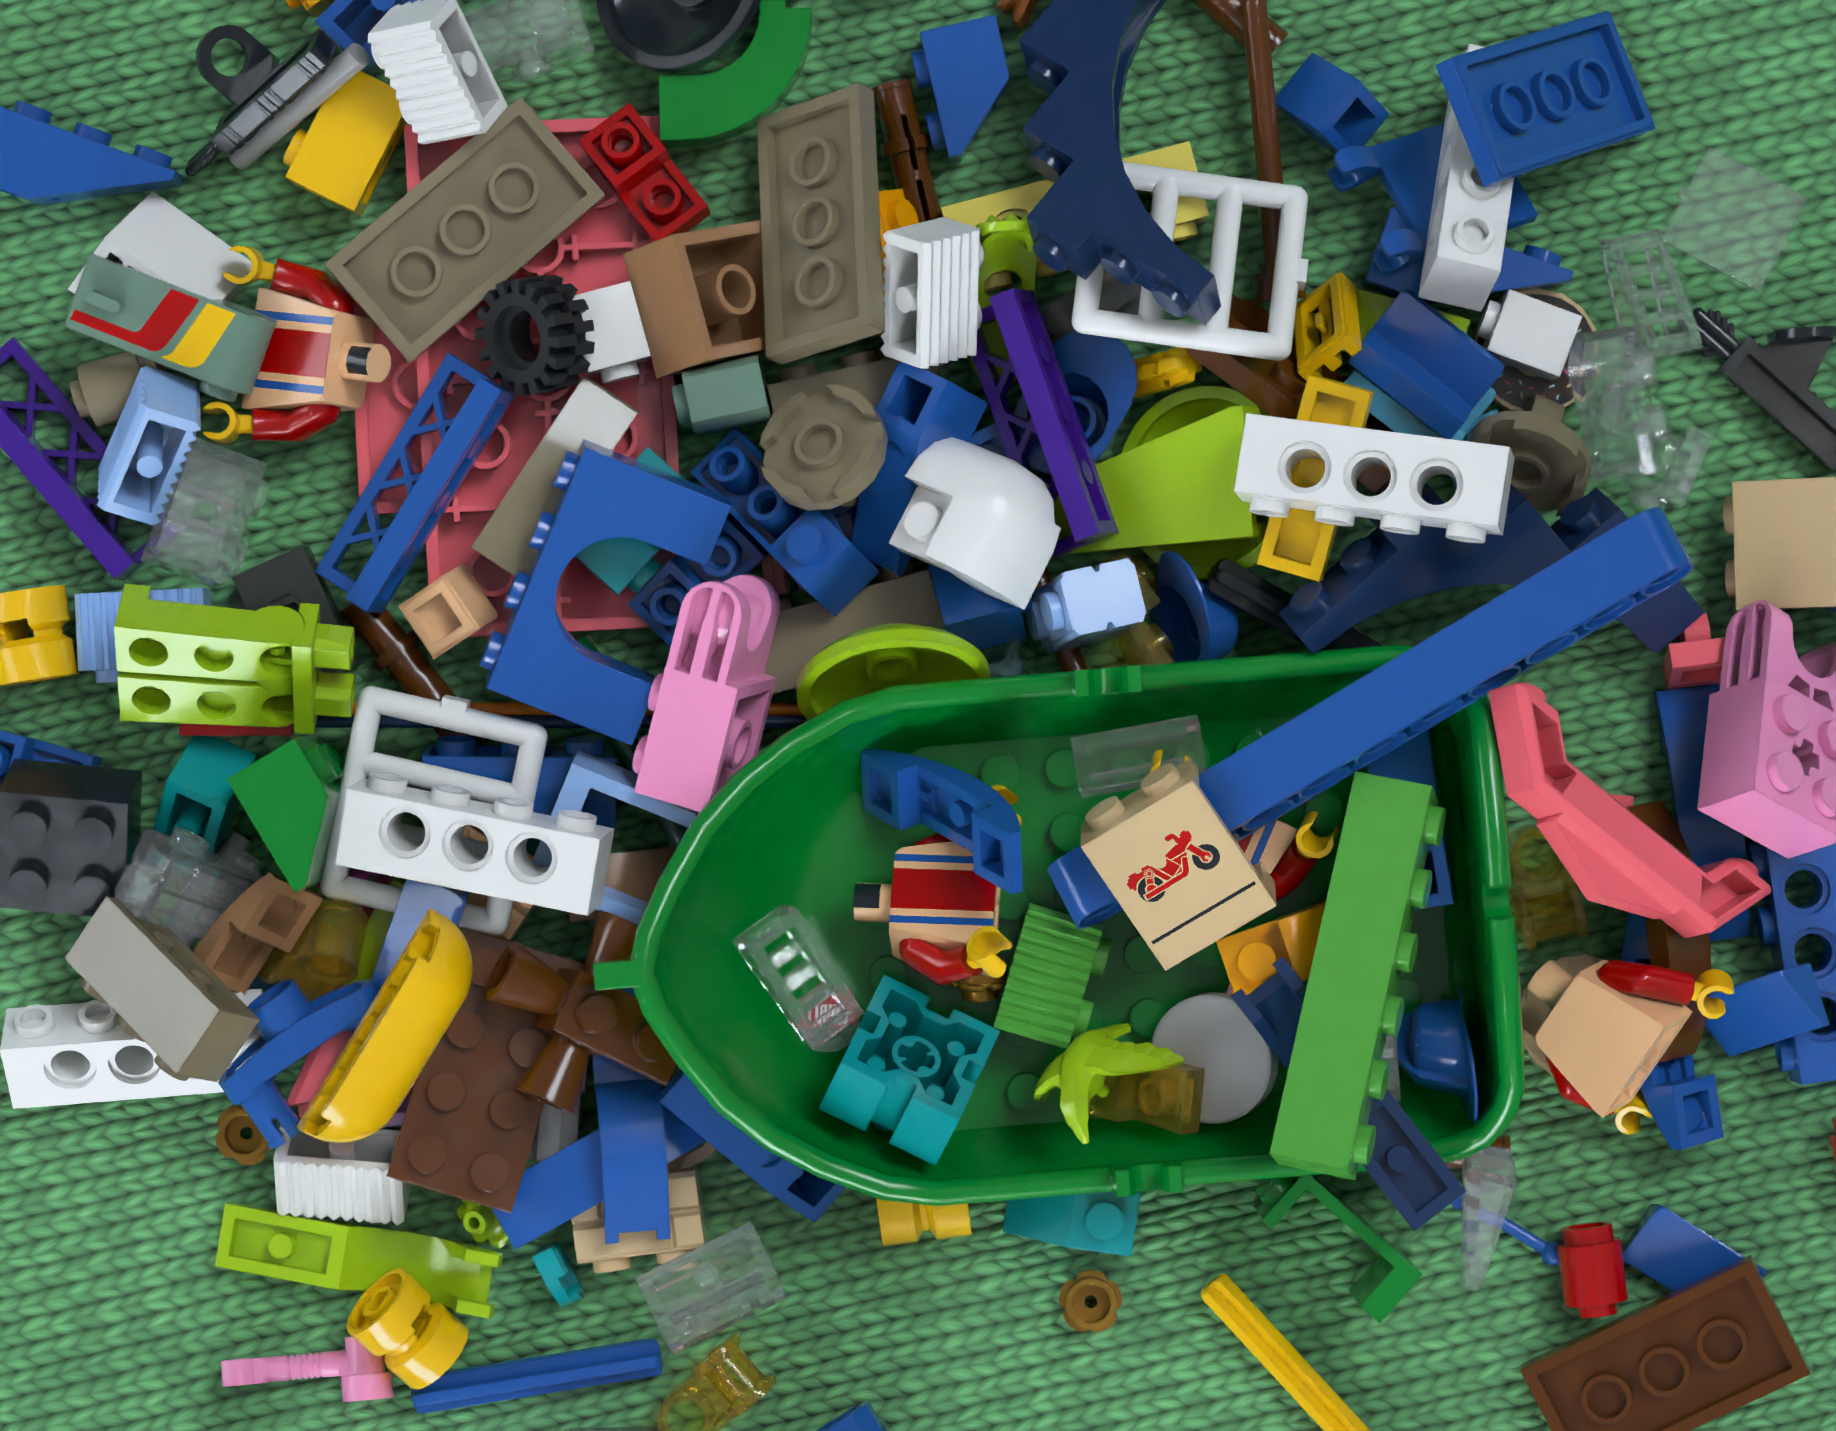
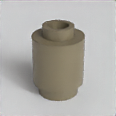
M123 351L78 365L79 379L70 381L69 385L79 416L84 418L91 415L96 426L118 421L140 368L148 366L164 371L162 364L131 352Z

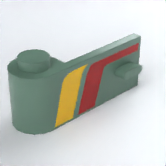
M89 253L64 327L201 380L198 389L203 393L221 400L235 402L238 393L252 394L277 321L251 308L225 300L209 299L94 253Z

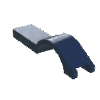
M1281 956L1272 963L1277 970L1273 976L1250 994L1246 995L1240 988L1231 995V998L1288 1070L1307 987L1285 958ZM1386 1090L1382 1101L1373 1099L1368 1124L1376 1126L1375 1145L1370 1163L1362 1165L1410 1227L1416 1231L1467 1190L1388 1090Z

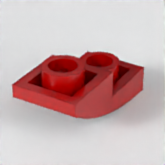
M627 103L578 140L579 145L651 242L673 234L688 232L711 215L708 205L673 163L665 146L630 103Z

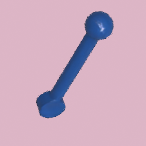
M1461 1183L1467 1191L1450 1203L1454 1208L1470 1209L1541 1253V1258L1545 1264L1550 1266L1559 1265L1557 1244H1560L1559 1242H1546L1473 1197L1471 1188Z

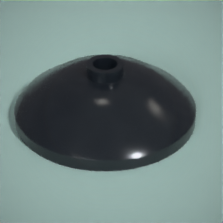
M596 0L602 26L614 46L629 59L647 68L664 72L691 70L707 64L722 55L747 29L761 0Z

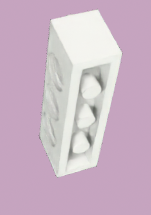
M1469 43L1465 53L1484 47ZM1449 98L1418 297L1481 312L1501 272L1514 178L1487 187L1483 186Z
M1246 413L1234 492L1242 502L1250 503V512L1258 515L1286 518L1289 516V509L1294 508L1315 511L1314 520L1325 524L1353 526L1355 517L1381 520L1380 529L1388 532L1418 535L1420 525L1446 528L1445 537L1451 540L1467 543H1485L1486 534L1503 536L1515 458L1508 446ZM1311 457L1324 461L1325 473L1319 483L1308 488H1301L1292 483V472L1298 462ZM1372 466H1382L1388 469L1391 473V480L1384 492L1376 496H1365L1357 492L1358 477L1365 469ZM1439 474L1453 477L1457 481V489L1451 500L1441 505H1432L1422 499V489L1428 479Z
M384 772L369 773L368 779L364 778L346 788L335 865L586 916L602 905L614 828L596 825L597 817L593 814L575 810H560L557 817L533 812V803L509 797L495 798L494 804L470 800L471 792L469 790L451 785H433L431 792L407 787L408 779L406 777ZM404 812L416 815L423 822L425 827L423 842L412 841L404 834L401 827V818ZM466 825L476 826L485 833L489 844L486 855L476 854L466 846L463 838ZM528 838L540 839L548 845L552 854L550 867H539L529 859L526 852Z
M262 989L247 990L245 995L242 992L232 991L246 1006L263 993ZM99 1000L46 1006L34 1004L21 1008L6 1009L0 1053L13 1109L219 1093L224 1091L218 1082L189 1077L187 1081H180L165 1073L156 1065L154 1058L157 1054L150 1046L122 1030L117 1024L119 1017L117 1012L109 1004ZM254 1028L234 1059L260 1036L256 1028Z

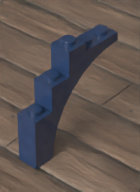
M1053 0L1020 39L1028 77L1040 89L1051 94L1023 127L1030 152L1029 160L1041 175L1055 182L1026 217L1034 243L1033 251L1043 263L1053 270L1063 272L1067 268L1085 280L1101 263L1103 268L1119 282L1131 285L1134 281L1152 292L1156 302L1170 314L1180 318L1187 314L1206 326L1221 307L1215 275L1179 249L1148 214L1125 172L1121 158L1120 111L1127 74L1145 30L1166 0Z
M1390 480L1378 489L1375 496L1387 489ZM1425 483L1422 489V499L1432 505L1444 504L1437 493ZM1512 484L1510 485L1503 536L1486 534L1485 543H1467L1451 540L1445 537L1446 528L1420 525L1418 535L1388 532L1380 529L1381 520L1368 518L1376 529L1366 538L1357 539L1348 545L1340 555L1339 561L1325 572L1322 581H1311L1301 586L1292 596L1290 604L1278 614L1309 650L1315 654L1355 624L1402 601L1454 587L1497 583L1518 585L1626 521L1628 518L1616 504L1595 487L1583 498L1572 501L1561 513L1560 519L1552 526H1549L1528 499ZM1680 581L1619 616L1616 620L1623 623L1650 650L1657 654L1705 612Z

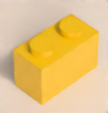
M360 71L317 108L319 110L308 132L302 129L296 132L287 148L283 163L290 166L285 177L293 184L362 218L404 134V126H408V123L401 115L399 100L396 99V89Z

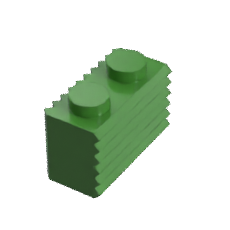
M1029 902L1008 971L1007 982L995 1015L993 1028L1065 1049L1070 1045L1072 1036L1076 1037L1085 1033L1094 1006V1002L1083 999L1090 974L1102 977L1112 940L1101 937L1104 924L1098 923L1091 927L1077 929L1070 914Z

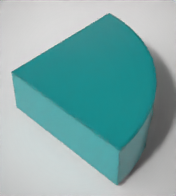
M556 1240L536 1250L532 1259L558 1304L564 1308L584 1298L583 1294L585 1292L561 1242L557 1243Z

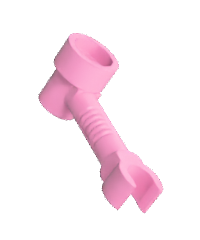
M352 1336L344 1337L345 1350L327 1351L320 1354L316 1352L315 1354L309 1353L308 1355L304 1353L302 1355L296 1354V1356L282 1355L221 1361L223 1387L289 1381L296 1378L301 1380L302 1378L308 1379L309 1377L313 1379L314 1377L320 1378L321 1376L323 1378L341 1376L343 1402L394 1397L392 1371L386 1372L384 1355H373Z

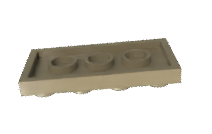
M856 83L766 115L757 120L766 358L780 364L792 362L885 332L874 91Z
M519 97L504 110L486 133L477 134L324 265L407 362L411 364L480 305L489 290H496V284L509 280L605 198V194L523 98Z

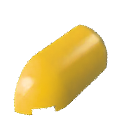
M429 908L298 1123V1130L322 1141L349 1143L367 1138L378 1132L395 1115L462 1006L471 986L473 963L468 942L460 929L447 917Z

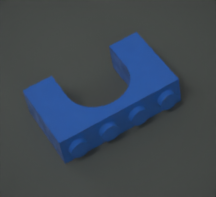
M583 439L577 454L566 450L560 462L552 486L562 490L552 514L544 510L539 514L528 542V547L537 550L528 574L519 570L516 571L503 604L504 607L513 611L504 633L492 630L483 650L479 666L488 670L486 674L487 689L632 745L648 708V697L655 679L654 674L593 651L579 643L569 634L558 616L555 605L560 577L568 563L581 550L595 542L616 537L639 539L707 566L730 511L731 504L727 496Z

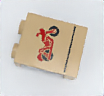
M1192 758L1177 767L1173 763L1158 767L1142 780L1140 789L1122 800L1114 796L1101 801L1086 814V821L1081 823L1082 850L1165 971L1277 906L1274 880L1261 861L1254 866L1251 864L1200 788L1199 770Z

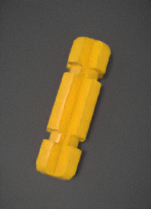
M1175 347L1168 349L1167 352H1158L1135 359L1138 386L1133 399L1192 383L1195 380V373L1201 372L1202 364L1187 354L1189 348Z

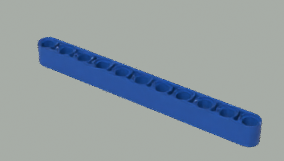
M1655 507L1640 512L1199 774V786L1230 833L1239 842L1354 774L1355 771H1359L1489 694V690L1503 686L1677 583L1694 568V563L1662 508ZM1081 845L1055 860L1046 870L1077 929L1096 925L1123 910L1082 850Z

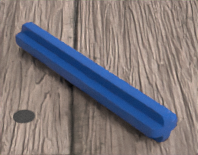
M647 1338L446 1371L429 1386L419 1390L411 1389V1397L416 1411L423 1414L658 1376L662 1373L663 1368L662 1353L657 1339Z

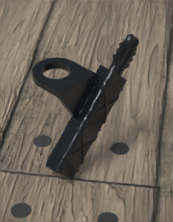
M222 25L205 33L199 41L196 50L198 70L211 86L234 105L220 118L212 139L189 159L185 173L190 177H194L222 151L231 155L237 149H241L244 143L251 140L262 126L268 121L273 120L274 116L278 112L283 111L286 105L293 102L304 88L310 83H314L320 74L326 72L337 47L336 42L319 28L279 64L280 59L250 33L238 26ZM224 38L236 41L242 47L245 54L244 66L234 76L220 74L214 68L211 61V52L214 45Z
M1695 308L1692 312V317L1686 318L1683 323L1684 327L1690 332L1686 335L1690 339L1689 345H1697L1695 350L1698 352L1704 351L1702 356L1705 358L1718 357L1723 362L1716 370L1725 377L1726 381H1730L1734 388H1738L1764 412L1766 417H1770L1774 424L1777 423L1781 430L1786 431L1811 454L1814 460L1817 459L1821 466H1825L1830 471L1836 470V413L1821 401L1815 392H1811L1808 389L1831 342L1836 338V326H1812L1775 330L1767 334L1768 345L1766 348H1763L1760 343H1757L1750 336H1746L1741 342L1735 339L1734 324L1727 323L1725 316L1721 318L1720 311L1714 312L1713 309H1709L1708 313H1706L1702 308Z

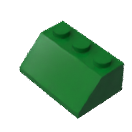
M319 737L294 738L227 778L228 783L294 892L315 887L321 882L340 797L341 779L344 776L345 759L333 742L327 745L325 742L322 743Z

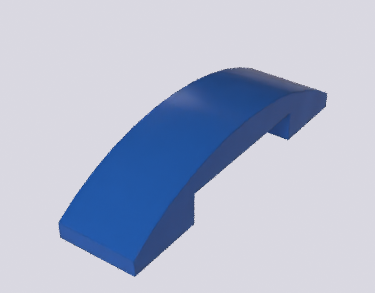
M1719 684L1654 692L1661 754L1666 755L1674 821L1685 840L1693 862L1699 867L1727 858L1747 860L1744 835L1697 810L1709 695L1720 691ZM1750 907L1713 932H1710V941L1751 936Z
M870 749L860 752L863 809L898 830L923 824L973 853L975 874L1010 894L1023 891L1020 823L1011 805L997 791L961 770L930 759L881 749Z
M1629 912L1624 933L1622 961L1651 965L1644 916ZM1692 1055L1657 1063L1641 1086V1090L1658 1128L1671 1149L1683 1150L1723 1138L1715 1074L1695 1075Z
M663 1105L668 1164L706 1140ZM599 1128L544 1160L526 1168L511 1214L492 1208L514 1249L538 1238L603 1201Z

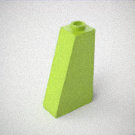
M1242 405L1228 407L1096 464L1095 466L1119 533L1061 556L1264 537L1269 516L1250 512V503L1242 502L1234 492L1246 413L1265 416V411L1258 406ZM1058 495L1054 503L1055 524L1061 528L1057 541L1073 535Z

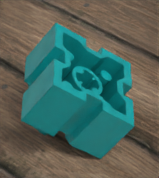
M884 974L818 1109L863 1131H866L870 1121L881 1131H893L894 1133L889 1141L890 1144L936 1166L975 1088V1083L986 1064L1000 1031L956 1009H953L949 1019L925 1008L930 996Z

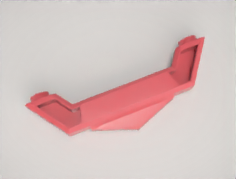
M1517 682L1488 691L1506 794L1537 819V827L1588 901L1654 920L1660 918L1681 936L1689 938L1713 932L1771 893V886L1758 876V868L1745 859L1727 858L1701 867L1697 866L1566 759L1558 711L1546 702V695L1541 689L1528 683Z

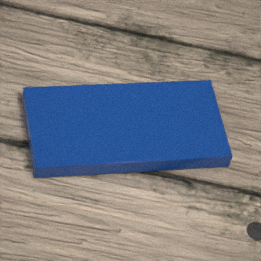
M1609 10L1457 55L1436 65L1484 187L1641 136L1656 129Z

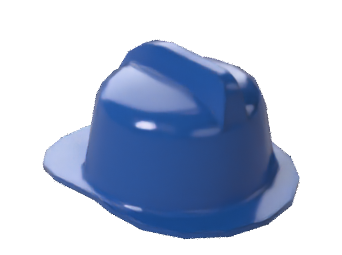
M1075 330L1058 339L1054 343L1053 348L1095 462L1107 449L1132 404L1138 386L1137 365L1129 348L1119 339L1081 334ZM1022 395L1014 414L1030 420L1031 415L1024 395ZM1016 425L1021 439L1025 429ZM1036 435L1027 459L1034 470L1052 476L1038 435Z
M1172 550L1161 554L1157 570L1156 590L1151 604L1150 630L1155 652L1161 664L1222 659L1230 654L1237 644L1239 633L1238 608L1209 593L1205 587L1207 579L1196 578L1190 565L1179 553Z
M1460 985L1459 997L1425 1002L1418 1005L1414 1012L1403 1015L1400 1030L1396 1036V1056L1398 1064L1407 1075L1411 1076L1414 1084L1423 1088L1459 1096L1471 1124L1474 1125L1478 1118L1477 1082L1473 1053L1463 1016V986Z

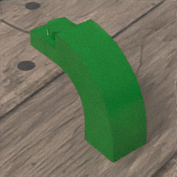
M761 0L756 34L747 50L735 62L719 71L708 74L659 76L660 141L665 148L705 146L731 139L752 129L757 125L759 118L769 115L777 109L792 90L804 67L812 35L811 8H787V0Z

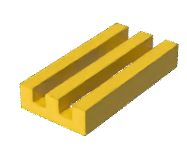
M1342 272L1335 273L1307 295L1306 298H1303L1296 304L1294 333L1298 374L1306 381L1308 375L1311 374L1322 377L1321 366L1323 364L1332 372L1342 365V349H1345L1352 357L1362 350L1356 286ZM1319 306V312L1315 315L1312 311ZM1318 330L1321 331V345H1319Z

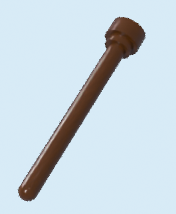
M1242 0L1241 9L1257 180L1283 184L1266 0ZM1260 207L1265 262L1259 263L1260 276L1253 277L1256 302H1271L1281 214L1279 209ZM1306 285L1304 291H1298L1297 299L1307 297Z

